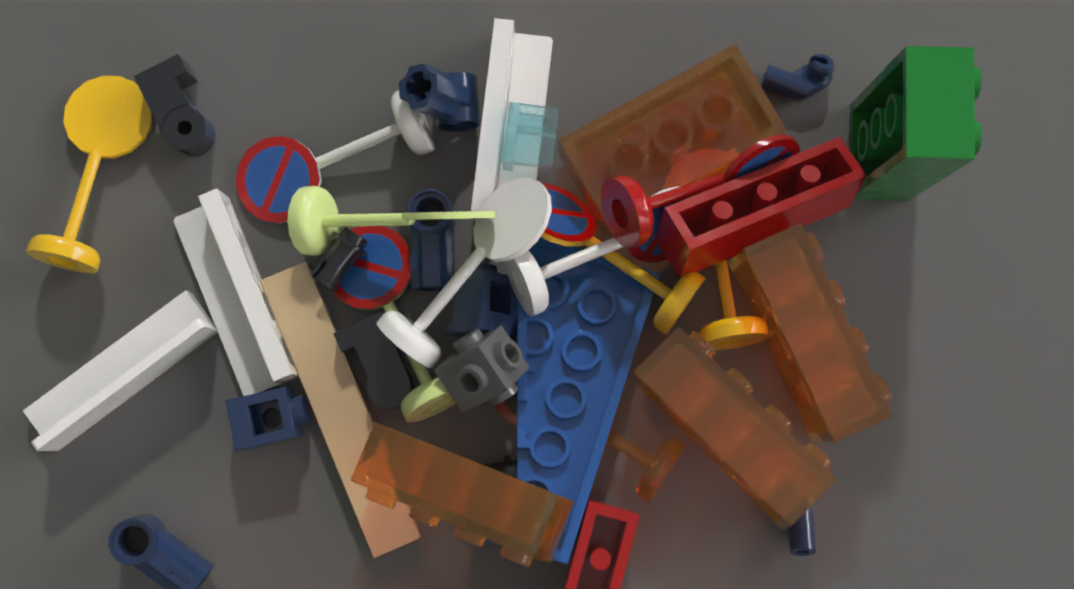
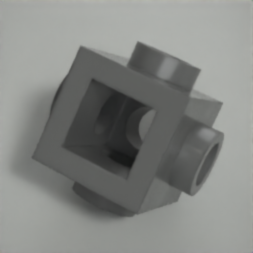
M502 325L484 335L477 328L460 338L453 344L456 351L434 371L461 412L464 413L488 400L492 406H496L510 398L519 389L515 382L529 369V366L524 360L519 346L510 339Z

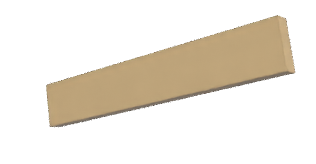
M305 261L260 280L370 551L373 558H376L420 539L422 535L348 356L341 352L333 333L337 332L316 279L309 275L312 269L309 263Z

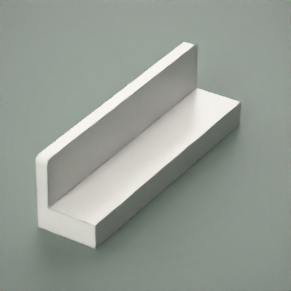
M494 18L471 211H479L486 199L496 189L513 179L530 177L537 180L553 40L547 36L515 33L514 20Z
M217 188L198 196L202 206L177 216L174 219V224L243 396L268 391L298 378V372L260 282L263 279L230 198Z
M187 290L182 292L24 409V414L40 435L31 442L37 452L59 451L218 333L215 324L193 294Z

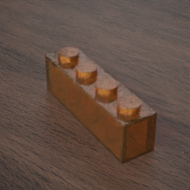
M376 422L373 424L350 480L368 488L365 498L392 509H394L397 501L411 506L409 517L433 527H438L442 519L456 525L453 533L455 537L483 547L486 539L503 545L500 556L530 567L533 558L546 562L552 561L574 503L572 500Z

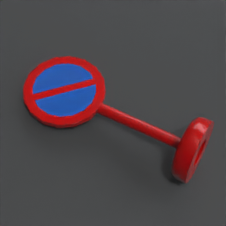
M786 134L770 136L742 152L727 167L725 173H719L648 197L642 186L629 176L620 175L605 180L601 191V203L607 226L621 246L631 249L643 245L648 241L653 232V209L697 195L798 154L800 147L792 136Z

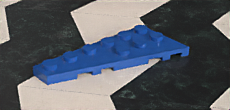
M542 237L529 249L539 267L584 250L578 247H566L551 243ZM602 256L545 279L549 294V304L542 313L533 317L529 316L518 300L517 345L529 369L517 380V387L519 388L517 391V549L564 565L568 564L654 294L653 291ZM640 267L657 280L659 279L660 273Z

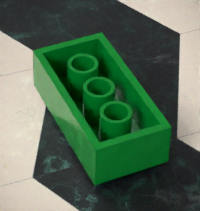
M905 46L850 104V152L867 175L854 198L855 200L909 201L975 160V155L980 151L982 144V126L979 121H975V100L979 97L981 91L982 74L980 68L974 66V48Z

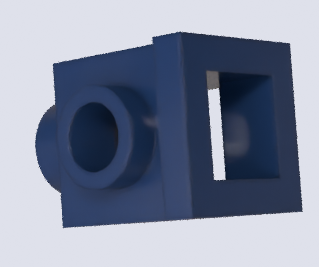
M479 264L454 295L453 324L446 325L445 335L462 338L477 328L484 335L502 325L510 338L517 337V297L508 275L498 273L497 266Z
M285 386L225 400L235 451L250 450L304 437L301 426L310 423L309 411L304 396H295L294 389ZM276 408L280 411L282 421L277 427L273 428L267 423L266 416L271 409Z

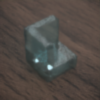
M509 102L502 154L503 170L513 171L514 164L547 169L552 167L560 108Z

